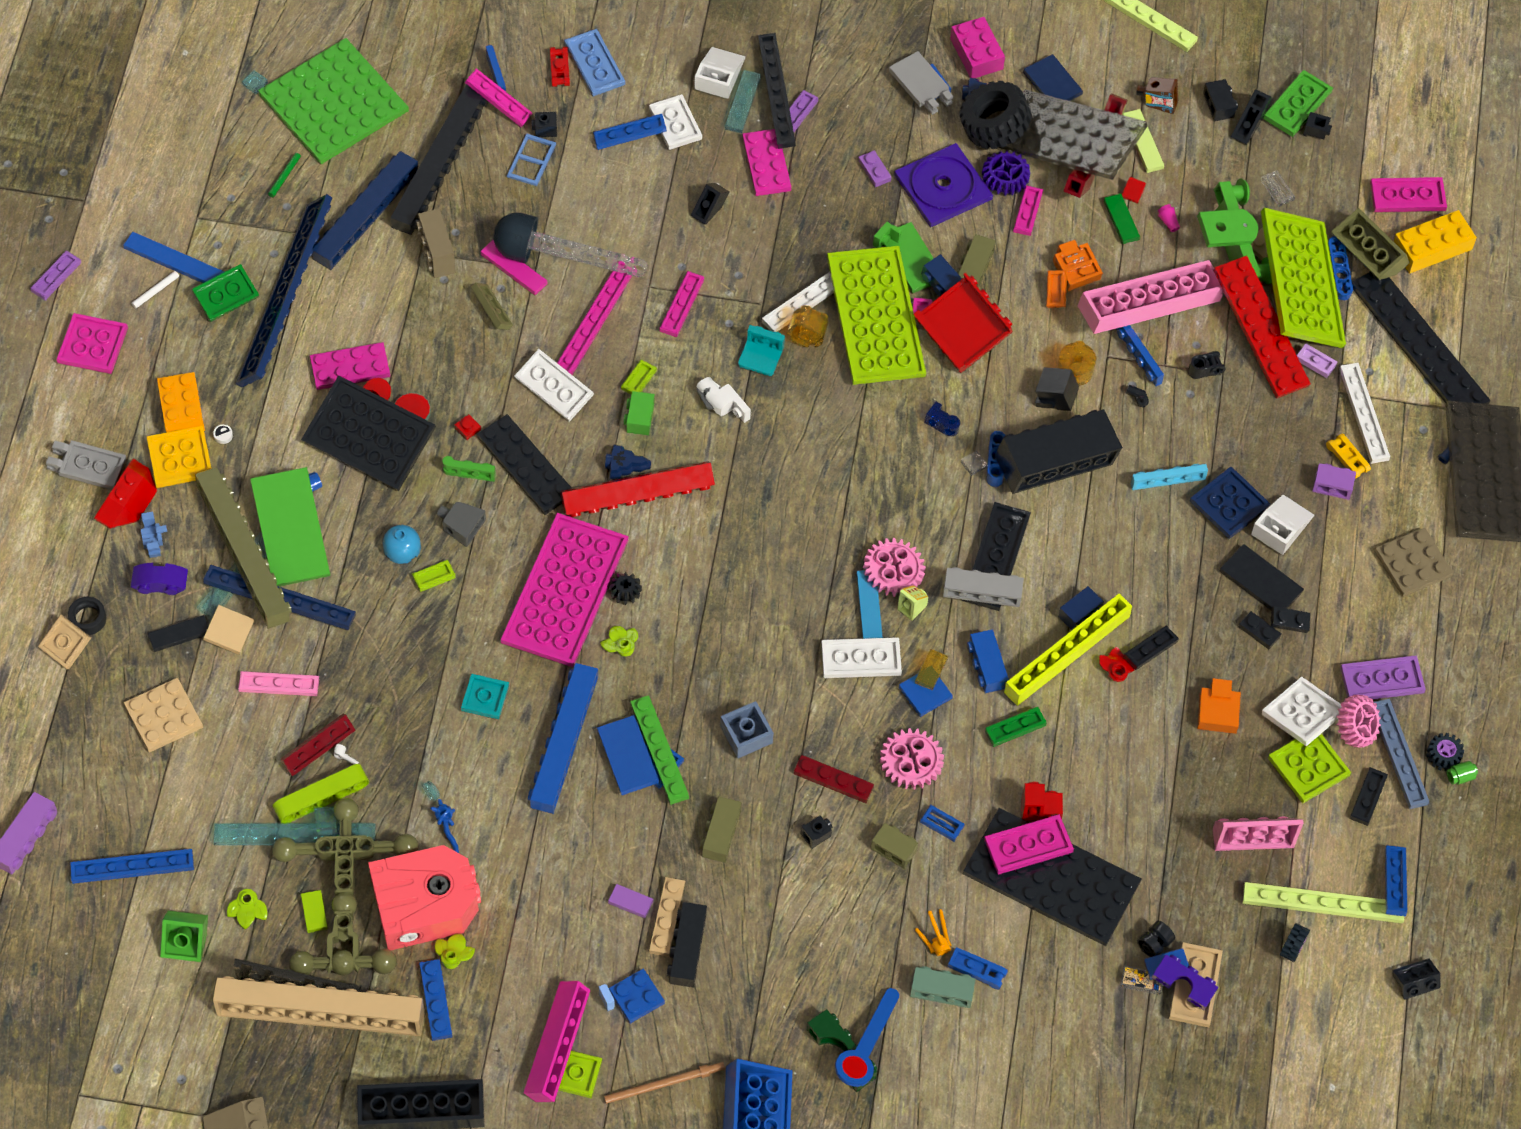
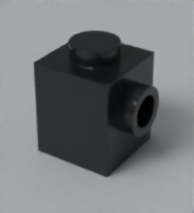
M535 112V119L531 121L532 130H535L536 137H557L556 112Z

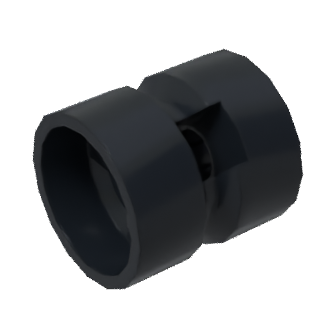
M1158 920L1149 927V932H1144L1137 939V944L1147 956L1154 957L1160 955L1164 950L1163 947H1168L1175 940V935L1169 926Z

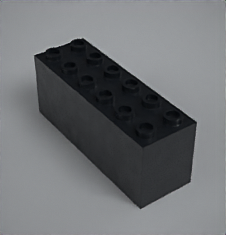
M1103 409L1099 411L1092 410L1082 416L1075 415L1065 421L1061 419L1051 425L1043 424L1037 429H1026L1016 435H1006L998 447L995 458L1002 473H1004L1012 494L1111 466L1123 447Z

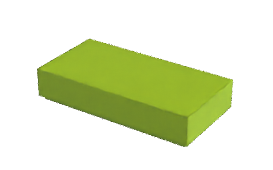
M640 360L622 384L621 390L632 395V391L642 392L656 373L657 367Z
M448 560L412 574L420 592L456 578Z
M321 890L302 893L301 897L307 932L327 930Z

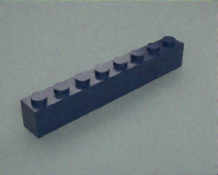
M399 151L396 156L394 155L390 159L389 164L380 170L378 176L370 181L366 190L361 192L357 196L356 201L347 207L342 217L337 218L334 226L324 233L323 238L319 242L314 244L313 260L332 270L411 181L418 170V161L402 151Z

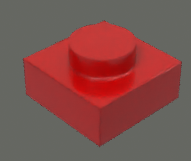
M468 414L455 424V429L468 440L481 431V426Z

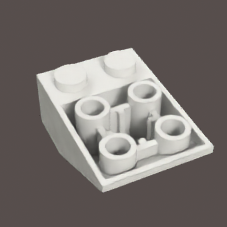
M711 47L696 72L695 89L728 99L745 56Z
M1282 495L1255 522L1251 535L1283 555L1312 520L1314 514L1285 495Z

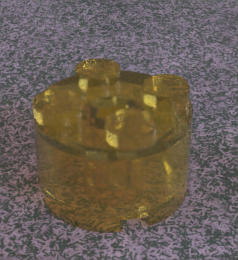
M803 305L801 309L793 312L787 335H790V340L799 346L809 348V345H815L814 347H819L824 341L828 326V315L813 310L810 306Z
M1076 341L1066 345L1061 350L1057 368L1072 369L1078 385H1084L1092 379L1097 357L1091 347L1083 341Z

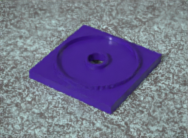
M957 143L894 171V176L930 228L993 199V194ZM946 179L950 184L943 187L938 184V181Z

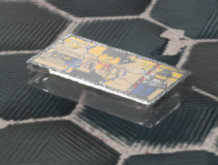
M1124 966L1120 987L1161 995L1162 984L1154 979L1150 980L1147 970Z

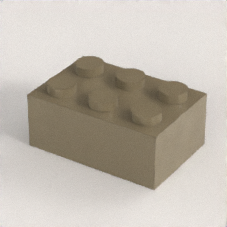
M440 209L419 213V221L416 222L417 236L419 242H422V251L424 257H427L429 272H433L434 278L456 273L454 251Z

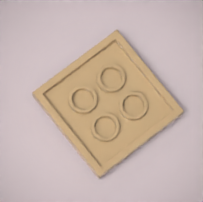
M178 678L124 702L125 708L149 753L203 728V724Z

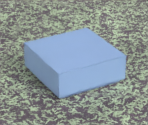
M606 984L599 986V995L607 1011L614 1009V998Z

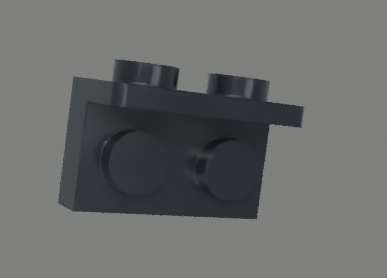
M1430 958L1392 970L1394 979L1402 989L1404 1000L1441 987L1440 972Z

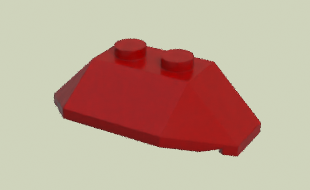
M133 458L94 519L109 529L138 522L142 513H144L157 493L150 469Z

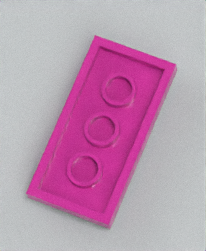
M775 129L743 133L742 138L755 195L761 196L791 191L783 149H778Z
M1443 177L1371 178L1370 185L1374 212L1446 211L1447 209Z
M384 342L310 355L317 390L331 388L338 375L353 383L366 382L373 378L390 377Z
M1060 814L991 834L984 838L998 875L1073 853L1074 850Z

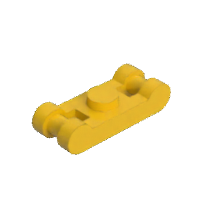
M1343 433L1338 435L1335 440L1331 439L1326 442L1328 450L1333 452L1346 468L1356 471L1355 479L1360 477L1361 473H1367L1371 470L1369 463Z

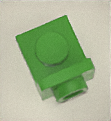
M886 222L874 235L873 246L880 248L882 245H886L890 239L898 243L901 239V230L897 226Z

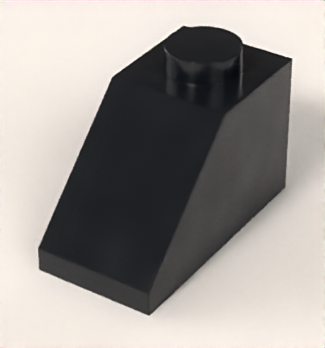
M717 183L706 184L691 216L703 224H707L722 208L730 192Z

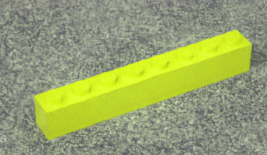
M1120 594L1116 595L1008 680L1004 693L1017 706L1127 620L1130 617L1132 605Z

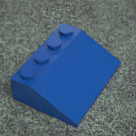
M735 1059L726 1066L723 1129H790L793 1070L741 1059Z

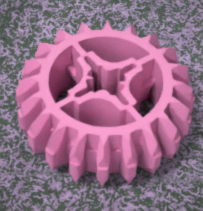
M1353 695L1345 698L1344 702H1341V708L1338 709L1339 715L1336 716L1338 718L1336 725L1339 726L1338 732L1341 733V739H1344L1345 744L1353 747H1365L1373 744V740H1377L1376 734L1380 733L1378 728L1381 726L1379 724L1381 717L1378 715L1380 710L1376 709L1377 703H1373V699L1368 696Z

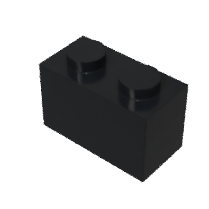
M1226 79L1205 83L1203 95L1214 122L1234 118L1236 110H1238V103L1236 99H1233L1232 88L1228 85Z

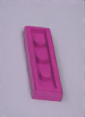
M477 68L465 81L468 86L520 127L533 114Z
M494 240L481 250V255L532 294L536 295L547 285V280L525 263L503 256L496 248Z
M687 271L660 326V332L677 338L704 282V276Z

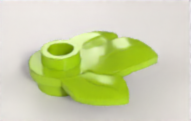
M613 626L609 630L610 638L601 641L600 644L607 652H618L624 657L630 656L634 652L638 632L635 628L626 631L621 626Z
M244 889L239 892L237 899L228 905L227 917L237 916L241 927L247 929L251 926L255 917L266 920L268 912L265 903L258 900L257 894L253 890ZM246 895L251 896L249 902H244L243 900Z
M454 934L448 941L437 939L435 943V952L441 956V962L448 969L458 967L461 961L470 960L475 952L474 948L466 946V940L462 934Z

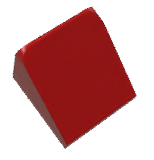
M1129 177L1122 197L1138 204L1145 191L1146 183Z

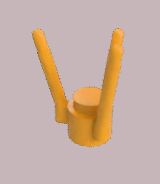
M939 909L943 935H941L932 911L929 910L928 915L937 937L932 939L933 943L931 944L918 928H915V931L928 946L931 954L935 953L936 956H942L950 952L952 946L949 941L943 911Z

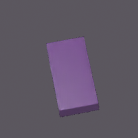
M616 884L608 900V904L642 918H646L653 903V898Z

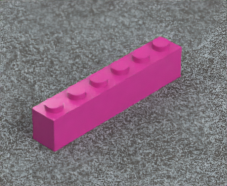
M560 981L524 1089V1094L535 1102H555L590 993V989L579 981Z

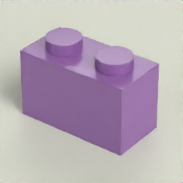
M1319 463L1312 492L1349 500L1353 491L1356 471Z

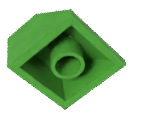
M167 911L162 922L160 957L201 962L207 936L208 915Z

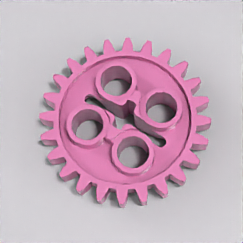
M886 538L884 544L879 540L877 546L873 544L871 550L868 549L867 556L864 558L863 568L866 569L864 575L869 576L867 582L873 581L872 588L878 586L879 593L885 590L886 595L892 592L893 597L896 596L897 592L900 594L903 588L913 585L917 587L924 578V570L926 568L923 565L925 560L919 559L921 552L915 553L916 547L909 548L910 542L904 545L903 539L896 543L895 538H893L892 542H889Z
M911 728L908 729V733L901 729L900 735L894 732L893 739L887 738V743L883 744L884 750H881L880 756H882L880 763L883 764L881 769L886 771L885 777L892 776L891 783L897 780V786L899 787L903 783L905 784V789L912 785L913 790H915L918 784L923 788L924 782L931 785V779L937 780V774H941V768H943L944 755L941 754L942 747H938L939 741L932 742L933 735L927 738L926 731L921 735L919 734V729H916L915 733H912ZM906 744H907V745L909 746V748H910L911 758H909V750H908ZM914 746H920L922 749L917 750ZM900 751L904 754L897 755L895 752ZM913 760H915V768L918 774L915 772ZM921 763H927L929 766L924 767ZM903 768H907V769H909L910 771H909V772H904V771H902V769H903Z

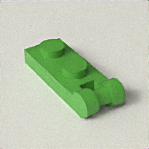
M446 456L442 460L443 472L446 475L495 482L496 470L495 466L491 464L473 463L468 460L458 461L454 460L451 456Z

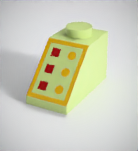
M914 585L903 588L899 595L898 610L913 621L927 606L928 596L926 592Z

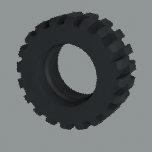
M991 81L988 82L989 84H982L979 86L980 88L972 90L971 94L967 95L964 99L965 102L962 103L959 112L960 121L968 139L974 145L981 146L984 149L989 147L991 149L1003 148L1009 143L1013 144L1017 138L1023 136V132L1027 131L1031 122V110L1020 88L1010 82L998 81L995 83ZM1004 111L1001 115L995 118L986 119L995 112Z

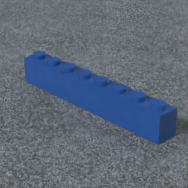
M575 663L574 669L569 671V684L563 689L562 697L564 699L562 703L558 704L556 712L558 717L557 720H553L551 725L552 735L546 740L545 748L547 751L546 754L541 755L539 762L541 769L540 772L536 771L534 776L535 787L529 791L528 800H530L532 809L554 814L598 680V668Z

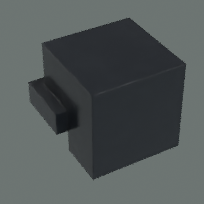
M1044 367L1036 388L1037 398L1035 404L1037 407L1054 409L1056 406L1057 410H1072L1079 390V385L1072 369Z

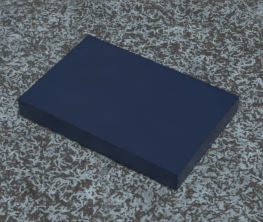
M1053 54L1023 70V73L1052 109L1083 94V90Z

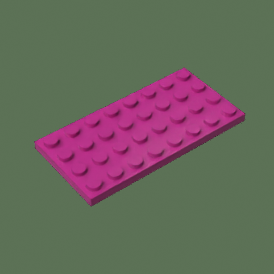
M557 513L502 635L501 643L574 667L629 541V536Z

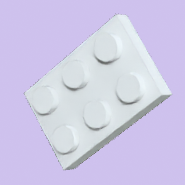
M682 94L649 105L652 116L663 114L667 131L661 133L669 150L702 140L701 131Z

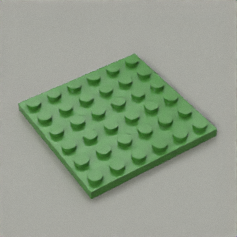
M347 38L258 90L262 99L320 164L325 163L409 111L406 103Z

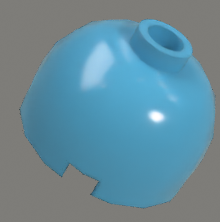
M403 524L396 525L390 528L384 535L382 542L385 556L390 558V561L398 564L409 563L411 559L419 555L421 550L420 537L412 527Z

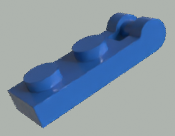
M958 947L955 948L948 963L949 968L970 975L972 978H976L997 990L1001 988V981L1008 973L1006 968ZM990 971L995 973L994 977L989 976Z

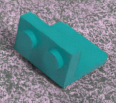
M750 325L747 332V342L738 361L739 367L772 376L784 349L785 335L776 331L766 330L760 326Z

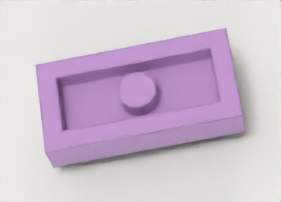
M1305 344L1297 354L1301 364L1325 378H1328L1337 365V361L1308 344Z

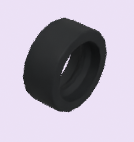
M94 597L78 598L70 605L68 610L69 620L88 635L96 634L105 626L107 617L104 605ZM84 608H94L98 611V618L90 624H80L76 620V614Z

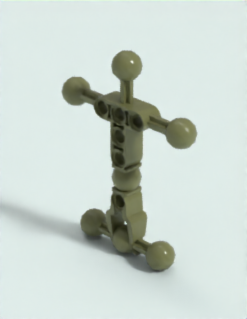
M350 798L340 799L335 803L333 809L334 816L340 821L339 836L320 837L316 843H295L291 838L282 837L278 838L272 847L273 856L280 862H289L296 855H318L320 859L325 861L335 860L334 883L336 890L331 904L335 917L333 931L327 936V957H313L306 951L296 952L291 957L289 966L292 973L297 976H308L313 970L326 969L328 974L333 970L336 974L344 976L350 974L353 970L358 973L360 968H373L376 972L385 975L391 973L397 964L396 955L389 949L377 950L373 956H360V941L357 933L354 932L352 921L354 920L353 914L357 908V901L354 897L355 860L370 859L375 853H395L398 856L416 852L419 847L418 841L414 836L406 833L399 835L395 841H373L371 837L366 835L352 836V821L357 818L359 808L356 802ZM345 845L350 846L348 850H341ZM363 845L370 846V848L367 850L361 849ZM323 846L330 847L327 851L320 850ZM344 864L350 865L349 868L345 870L340 869V867ZM343 883L350 884L345 889L340 888ZM343 921L349 922V924L345 927L339 926V924ZM347 940L353 943V954L347 950H339L334 954L335 943L339 941L346 942Z

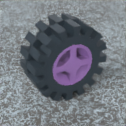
M1439 733L1438 736L1435 735L1431 739L1426 757H1429V763L1433 762L1432 766L1434 768L1437 765L1439 766L1438 770L1441 771L1444 768V771H1447L1451 766L1461 762L1464 754L1463 743L1460 744L1461 740L1459 738L1455 740V735L1449 737V733H1446L1445 736H1443V733Z
M1295 923L1280 952V956L1295 962L1310 929Z

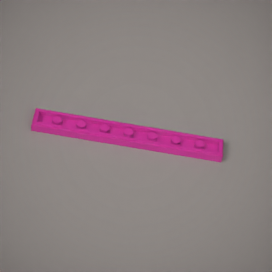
M622 260L618 261L559 358L557 364L571 375L575 372L636 271V266Z

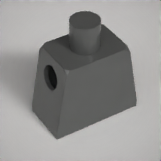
M455 502L451 509L441 506L437 513V516L444 519L443 530L465 547H468L486 521L485 510L461 502Z

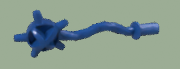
M438 799L439 806H432L430 809L435 812L436 819L438 820L437 824L440 825L443 822L446 837L450 841L453 850L459 853L458 844L449 830V824L451 826L454 825L452 816L455 809H451L450 806L443 804L441 799Z

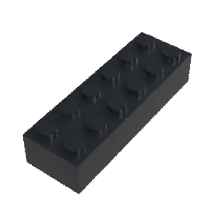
M483 1079L357 1085L358 1129H458L485 1127Z

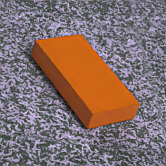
M1066 270L1048 271L1047 308L1066 307Z

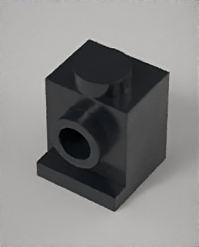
M1310 112L1303 136L1307 137L1309 135L1325 139V136H1329L1332 125H1329L1331 117Z
M820 815L806 825L803 824L800 834L811 849L831 837L833 826L829 819H823Z

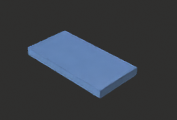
M597 29L564 40L565 46L568 47V51L592 96L625 85V80Z

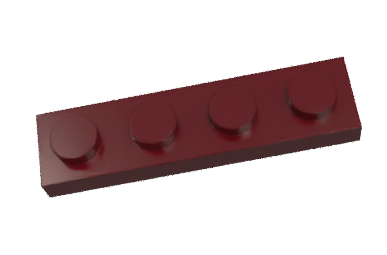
M343 713L280 760L289 775L294 776L356 730L347 715Z
M801 755L794 770V775L863 803H867L874 788V784L804 755Z

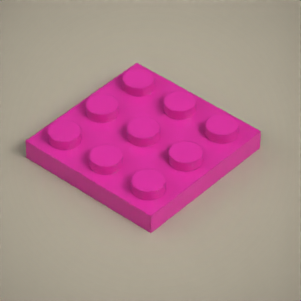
M73 313L57 357V363L112 374L128 330V325Z

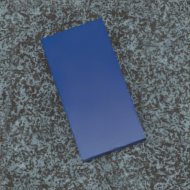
M634 715L597 728L621 795L659 783Z

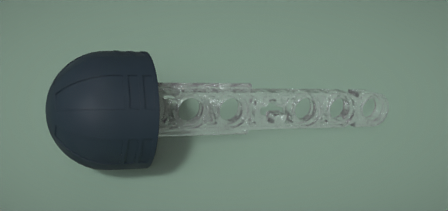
M510 213L501 218L494 229L496 248L503 256L511 260L527 263L531 251L535 250L620 273L627 272L628 275L643 277L648 268L647 262L640 258L632 256L630 258L624 254L536 232L538 226V217L524 213ZM546 243H552L555 247H549ZM564 247L570 248L572 252L565 251ZM604 256L608 261H602L599 257ZM617 261H622L625 263V265L621 266L617 263ZM634 266H641L643 270H637Z

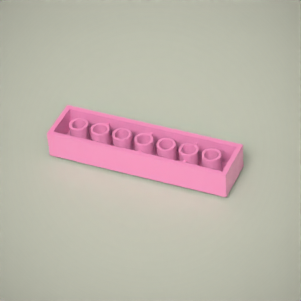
M1210 260L1085 291L1082 293L1077 306L1092 332L1096 334L1219 302L1224 292L1213 271V265Z

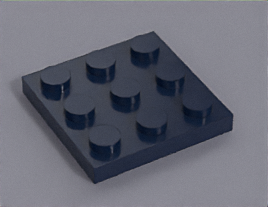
M1229 467L1190 498V502L1228 539L1255 520L1271 505L1233 467Z

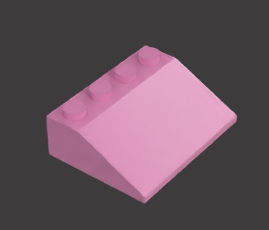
M1285 816L1278 817L1277 819H1269L1267 817L1249 820L1248 818H1240L1238 820L1220 819L1215 821L1213 826L1215 851L1294 848L1304 823L1302 819Z

